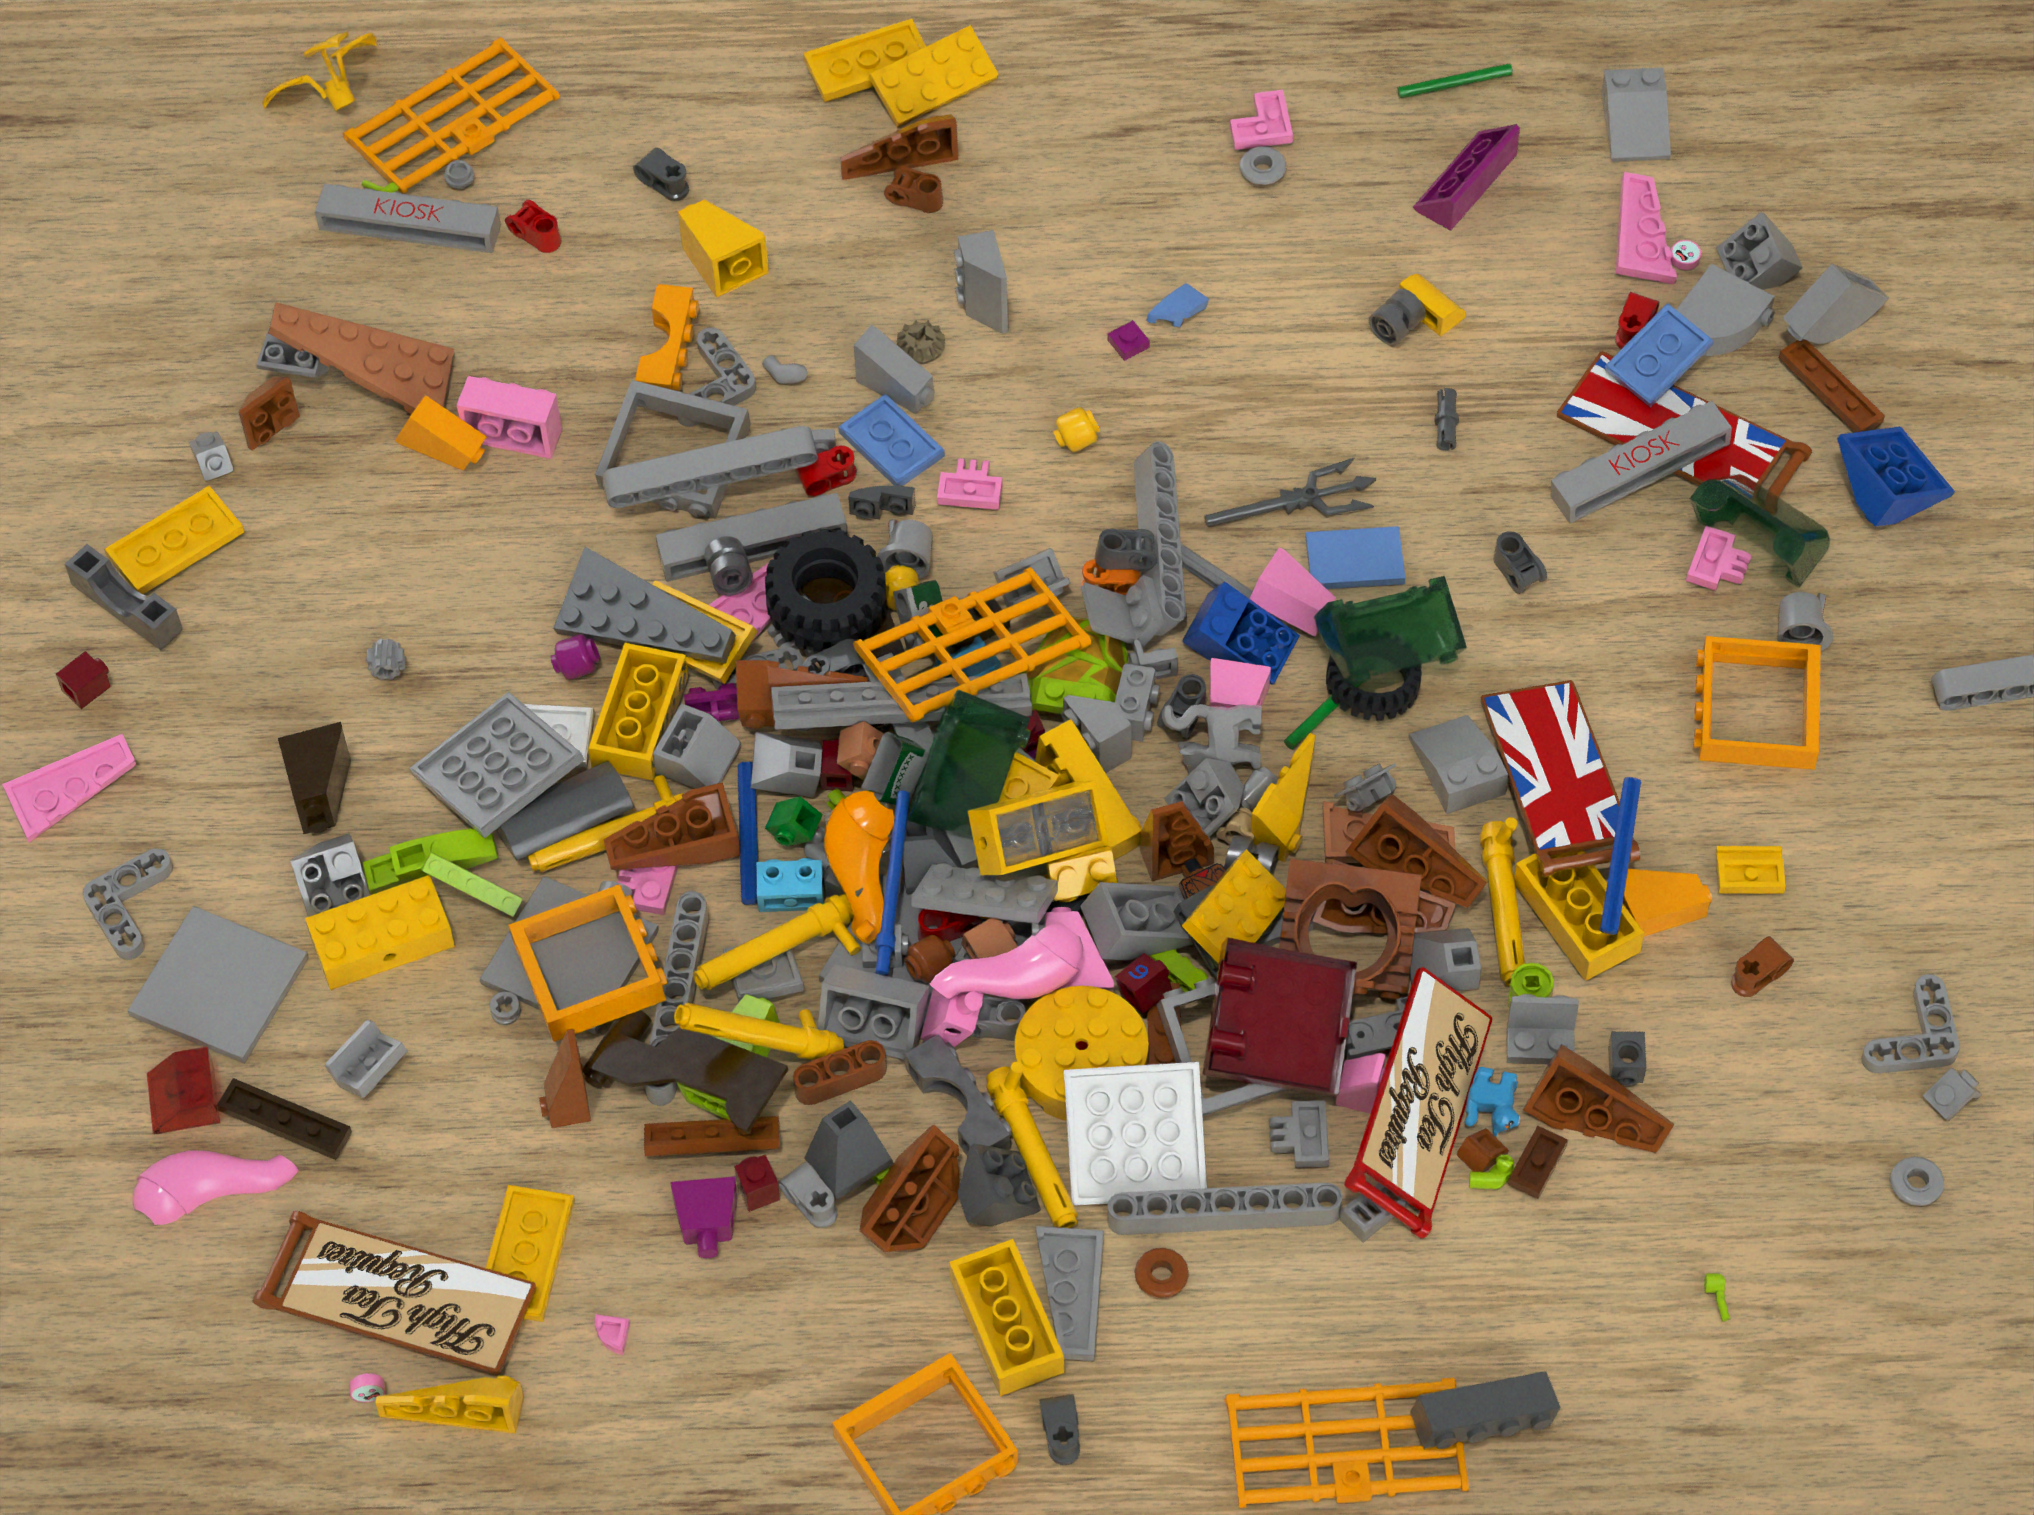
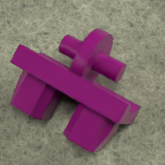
M734 683L722 684L718 690L708 692L702 687L690 688L688 694H684L685 705L710 714L718 722L740 719L737 708V688Z

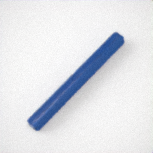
M750 761L738 764L741 902L744 905L757 904L758 846L756 789L750 788L753 763Z
M1625 777L1623 781L1600 927L1601 932L1604 934L1616 935L1619 930L1641 780L1638 778Z

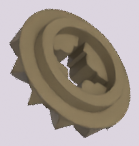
M915 320L912 325L904 324L903 330L898 332L897 346L916 362H928L942 353L945 347V336L941 332L939 325L933 326L929 320L925 323H919ZM925 335L926 340H923L921 344H919L918 347H916V339H919L920 336Z

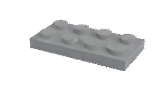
M945 863L932 864L911 895L912 907L1039 924L1058 892V880L1046 879L1043 876L1028 877L1014 875L1012 872L1004 875H980L979 868L976 867L966 869L952 867Z

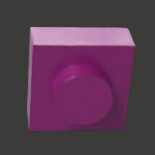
M1133 320L1108 333V342L1124 361L1150 347V340Z

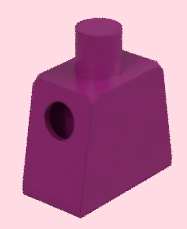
M735 1176L671 1182L673 1202L684 1244H697L698 1256L701 1258L716 1257L718 1255V1242L730 1241L733 1236L737 1204Z

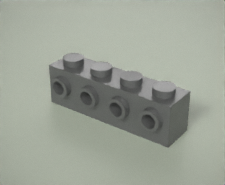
M1544 1371L1422 1394L1418 1396L1410 1413L1424 1449L1436 1446L1439 1449H1444L1461 1441L1469 1440V1442L1475 1443L1484 1440L1488 1436L1501 1434V1436H1511L1519 1430L1533 1428V1430L1545 1429L1552 1424L1561 1407L1548 1374Z

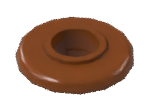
M1154 1248L1145 1252L1137 1261L1134 1270L1135 1280L1140 1289L1148 1295L1158 1298L1171 1297L1179 1293L1186 1285L1189 1277L1188 1265L1184 1258L1176 1251L1167 1248ZM1163 1267L1167 1268L1172 1275L1165 1280H1159L1153 1277L1152 1272L1154 1269Z

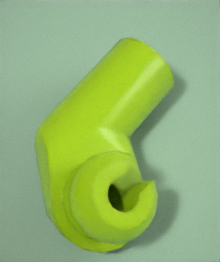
M1500 1155L1496 1158V1164L1489 1172H1470L1469 1188H1501L1508 1181L1515 1168L1513 1166V1158L1509 1155Z

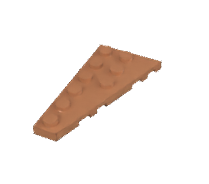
M275 303L268 334L300 352L306 350L320 358L319 362L327 367L332 365L345 372V377L385 400L391 398L405 406L403 410L410 414L414 412L425 395L443 407L454 348Z

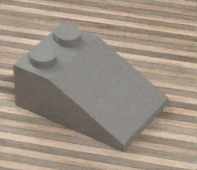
M1663 67L1604 70L1601 95L1611 162L1670 159L1667 89Z
M1468 715L1409 734L1408 738L1446 814L1506 795L1508 773L1494 746Z
M1100 882L1081 905L1102 959L1132 960L1138 958L1143 953L1152 955L1193 945L1190 937L1173 912L1177 905L1184 901L1179 887Z

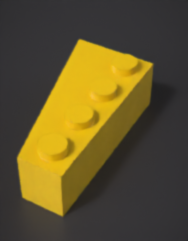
M1072 719L1040 735L1035 761L1060 775L1062 779L1060 786L1072 782H1097L1109 843L1107 846L1112 850L1113 859L1116 860L1137 848L1142 830L1139 821L1126 807Z

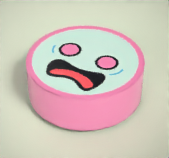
M1690 240L1676 242L1671 248V263L1681 270L1694 269L1700 262V247Z
M361 1374L354 1377L349 1383L350 1396L357 1402L376 1401L377 1396L385 1394L384 1379L377 1374Z

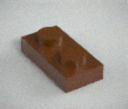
M1537 1125L1508 1179V1185L1539 1199L1567 1147L1568 1139Z

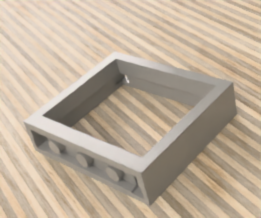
M631 380L595 473L599 489L605 490L602 474L608 469L614 468L637 406L730 429L726 442L746 438L751 425L748 409ZM728 484L708 488L706 494L689 492L649 502L657 503L667 510L674 511L680 509L689 512L695 517L703 515L715 519Z
M1213 978L1195 983V989L1183 993L1182 988L1168 991L1163 994L1164 999L1156 1004L1175 1063L1192 1061L1174 1008L1214 996L1216 983ZM1219 986L1218 992H1221L1222 986ZM1250 1084L1204 1099L1201 1091L1202 1116L1286 1089Z

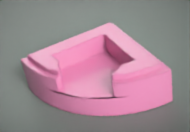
M595 1314L596 1332L601 1343L610 1351L623 1355L630 1327L629 1319Z

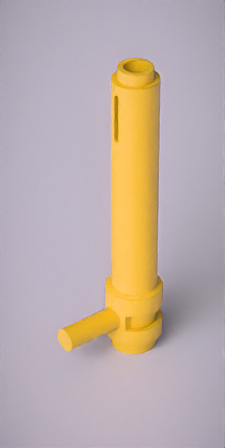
M656 776L653 779V783L660 796V801L654 802L652 807L586 829L528 855L532 871L539 870L541 873L606 850L603 841L605 838L635 821L642 822L656 814V809L663 805L668 807L682 799L683 793L673 796L665 776Z
M1508 817L1505 822L1491 821L1484 824L1479 835L1481 847L1484 848L1482 850L1483 865L1487 867L1500 978L1509 987L1511 976L1515 969L1525 964L1512 865L1515 861L1514 849L1511 846L1513 843L1512 834L1518 826L1517 820L1513 817Z
M834 894L826 898L824 904L816 903L808 907L806 913L699 965L697 971L693 972L696 985L701 990L705 988L710 990L818 935L823 937L831 932H834L851 956L856 955L861 950V947L845 926L850 923V919L854 916L846 895L838 896Z
M692 1003L679 1005L674 1015V1021L681 1029L793 1053L800 1059H818L844 1049L843 1038L837 1036L833 1031L819 1030L811 1011L808 1009L801 1010L798 1014L802 1028Z
M1013 1062L1010 1067L997 1068L986 1077L988 1082L986 1087L990 1096L995 1099L994 1105L1000 1116L1004 1117L1012 1130L1014 1141L1025 1161L1053 1226L1073 1228L1078 1223L1076 1220L1078 1214L1027 1106L1029 1100L1025 1091L1020 1088L1021 1083L1019 1080L1024 1066L1020 1062Z

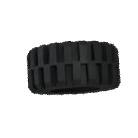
M820 529L818 533H812L811 530L801 533L802 537L797 539L794 536L787 540L786 548L779 547L773 554L774 559L769 561L766 569V606L768 615L771 616V623L776 630H781V636L787 641L791 642L794 639L798 647L806 649L809 646L813 647V651L821 652L823 649H828L845 639H854L856 641L859 638L867 639L873 633L872 627L876 628L879 626L882 620V613L885 612L886 583L883 563L876 556V551L871 545L867 544L864 546L863 539L856 535H853L851 538L847 536L845 531L837 530V533L829 532V529ZM821 577H833L843 580L854 589L846 598L830 604L811 602L798 593V590L804 584Z

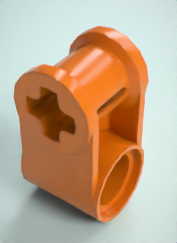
M1092 559L1083 566L1082 574L1084 580L1082 585L1085 582L1092 585L1097 584L1098 587L1126 595L1129 588L1141 577V572L1134 569H1103L1098 566L1095 559ZM1096 567V574L1093 575L1094 568Z

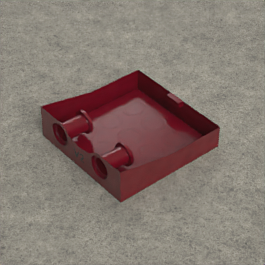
M1227 938L1221 946L1202 1075L1330 1097L1338 1095L1357 962ZM1219 986H1222L1221 992H1218Z

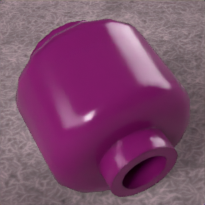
M582 634L558 641L555 644V654L551 655V663L555 672H561L569 680L594 672L597 662H600L599 651L592 638L587 639Z

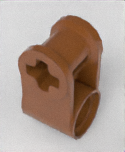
M898 166L895 169L892 183L886 186L884 190L885 197L891 203L917 209L925 213L937 212L943 206L940 178L934 174L917 171L907 166Z
M1768 936L1737 961L1736 972L1731 980L1732 989L1740 996L1752 997L1772 981L1783 976L1792 966L1794 958L1772 937Z

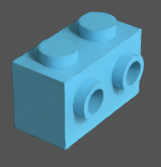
M802 858L798 861L770 859L765 862H757L758 911H806L808 907L816 903L824 904L822 860Z

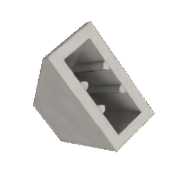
M871 325L854 344L856 382L882 396L886 394L896 404L917 414L923 406L929 405L934 397L933 376L878 328Z

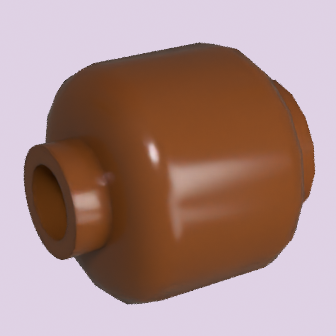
M932 934L908 947L907 957L904 958L905 966L914 980H921L929 984L937 974L953 963L952 958L955 957V951L947 939L942 941L938 936Z

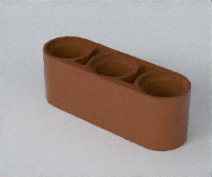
M868 1040L798 1066L793 1074L797 1100L805 1105H814L882 1079L887 1070L884 1047L877 1041ZM867 1059L878 1060L877 1062L872 1064L864 1062ZM838 1070L846 1071V1073L843 1075L833 1074ZM805 1082L816 1083L815 1085L810 1087H805L802 1085Z

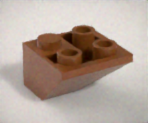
M288 377L270 378L248 394L238 411L247 446L251 451L259 445L268 442L273 435L284 427L290 426L300 417L292 383Z

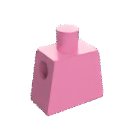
M1211 658L1210 706L1230 708L1244 704L1261 705L1262 707L1270 687L1271 667Z
M933 988L920 1039L927 1041L939 1034L945 1044L949 1042L953 1047L957 1046L973 1034L979 1011L983 1004L984 993H977L975 991L961 992L948 999Z

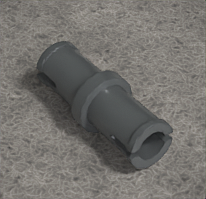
M1444 388V396L1442 389L1437 391L1438 412L1435 414L1434 422L1437 425V448L1449 451V443H1451L1452 450L1457 446L1456 426L1459 424V415L1456 413L1457 392L1451 388Z

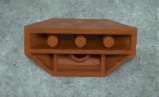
M935 1125L930 1126L897 1157L863 1207L859 1231L884 1253L925 1248L958 1199L959 1165L957 1157L959 1156V1146Z

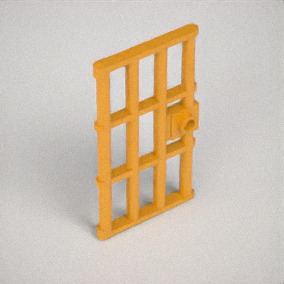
M499 37L491 42V46L453 69H447L445 74L404 99L396 100L394 105L358 127H352L343 132V137L389 183L394 182L399 188V193L405 194L409 188L452 161L459 160L458 158L468 153L472 156L493 143L495 135L501 131L509 130L511 125L548 102L558 100L560 95L502 37ZM500 53H503L510 59L469 85L461 78ZM518 68L526 75L486 101L478 94ZM451 83H454L460 89L419 116L410 110L416 104ZM535 84L543 91L503 117L495 110ZM467 99H470L476 105L475 108L436 132H433L427 126L428 123ZM400 114L409 121L368 147L359 140ZM484 115H487L493 121L487 127L479 120ZM417 130L426 137L385 163L376 156ZM450 136L458 143L453 148H450L443 142ZM434 146L442 153L401 180L393 173V171Z
M1029 567L1024 569L1023 573L979 592H970L967 597L960 600L954 596L930 606L927 614L920 617L918 615L911 617L910 621L866 640L862 641L859 639L854 641L853 645L856 652L900 706L910 722L914 723L923 719L925 714L964 697H973L977 695L978 691L1024 671H1033L1036 666L1077 648L1081 650L1091 646V639L1036 572ZM1027 584H1030L1038 593L1036 596L996 613H993L985 603ZM1044 605H1048L1055 614L1053 617L1013 634H1010L1002 624ZM975 607L983 618L974 621L972 615L967 610ZM935 624L943 635L936 638L928 627ZM1062 626H1065L1073 636L1029 656L1020 646L1022 643ZM991 628L1000 638L995 642L955 659L945 650L946 647ZM915 632L925 641V643L881 662L871 652ZM1008 649L1017 659L1013 663L971 681L962 671L964 668ZM932 653L942 663L937 667L897 684L888 674L890 671ZM950 674L960 685L916 705H913L905 695Z
M1454 1377L1441 1378L1440 1382L1381 1386V1383H1374L1372 1387L1307 1391L1304 1388L1299 1389V1392L1239 1396V1393L1226 1394L1224 1402L1227 1405V1414L1229 1415L1239 1508H1246V1504L1298 1500L1320 1502V1499L1336 1498V1503L1371 1501L1372 1495L1387 1494L1388 1497H1394L1395 1493L1460 1488L1461 1492L1469 1491L1463 1441L1456 1442L1454 1445L1444 1449H1439L1437 1446L1424 1449L1423 1445L1390 1448L1387 1431L1416 1429L1411 1415L1385 1417L1383 1400L1413 1398L1422 1394L1454 1389L1457 1386ZM1375 1400L1377 1417L1320 1422H1311L1309 1405ZM1301 1406L1303 1423L1238 1427L1237 1410ZM1379 1431L1380 1449L1314 1453L1313 1436ZM1305 1437L1306 1454L1241 1459L1240 1441ZM1456 1457L1457 1475L1393 1478L1391 1462ZM1383 1462L1385 1480L1370 1481L1368 1464ZM1332 1466L1334 1484L1318 1485L1316 1467ZM1308 1468L1310 1485L1254 1490H1245L1243 1473Z

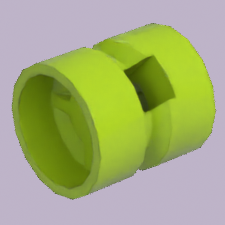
M1526 963L1516 968L1511 976L1508 1008L1510 1009L1511 997L1531 994L1536 997L1551 998L1554 986L1552 973L1538 963Z

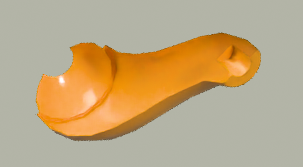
M860 791L852 793L845 799L842 797L832 811L825 828L824 850L828 864L844 891L853 912L851 930L863 943L870 944L881 930L884 900L879 882V861L882 850L889 840L888 835L893 828L894 814L892 808L888 809L878 802L874 792ZM863 888V891L857 897L855 891Z

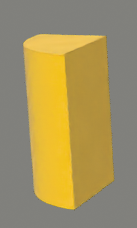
M1411 275L1399 283V289L1410 291L1421 301L1426 311V316L1422 322L1440 337L1466 318L1465 310L1422 275Z

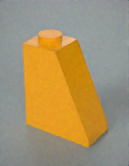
M425 395L407 420L395 442L464 471L469 462L476 465L484 453L485 449L481 445L487 436Z
M1628 869L1623 905L1643 930L1644 936L1707 917L1712 897L1706 884L1702 885L1697 874Z

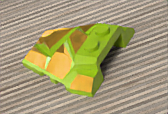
M1073 617L1090 637L1091 646L1081 650L1077 648L1036 666L1033 671L1021 673H1027L1032 710L1036 709L1037 714H1039V711L1062 714L1063 698L1067 695L1115 703L1123 666L1128 664L1125 642L1096 633L1091 629L1089 619ZM1065 626L1047 633L1036 652L1073 636Z

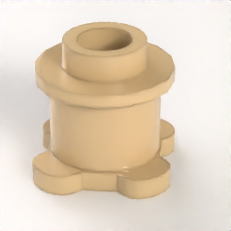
M1240 807L1227 819L1226 826L1224 828L1220 827L1217 830V837L1229 844L1235 834L1253 839L1254 841L1255 836L1251 833L1252 811Z

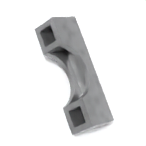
M88 544L65 563L72 586L159 650L164 648L183 630L176 608L155 593L151 596H145L136 591L118 574L109 559Z
M938 1034L904 1053L905 1069L923 1094L940 1092L951 1095L959 1100L966 1109V1117L958 1127V1144L966 1155H968L969 1148L973 1144L1010 1150L1012 1130L1003 1117L999 1119L994 1113V1105L990 1097L985 1092L982 1094L975 1086L976 1080L969 1068L965 1067L963 1069L957 1061L959 1059L958 1054L951 1043L945 1044Z

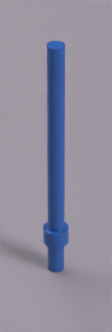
M908 791L897 792L881 930L876 935L875 949L878 951L875 973L884 976L889 973L891 952L895 951L896 936L893 935L910 800V793Z

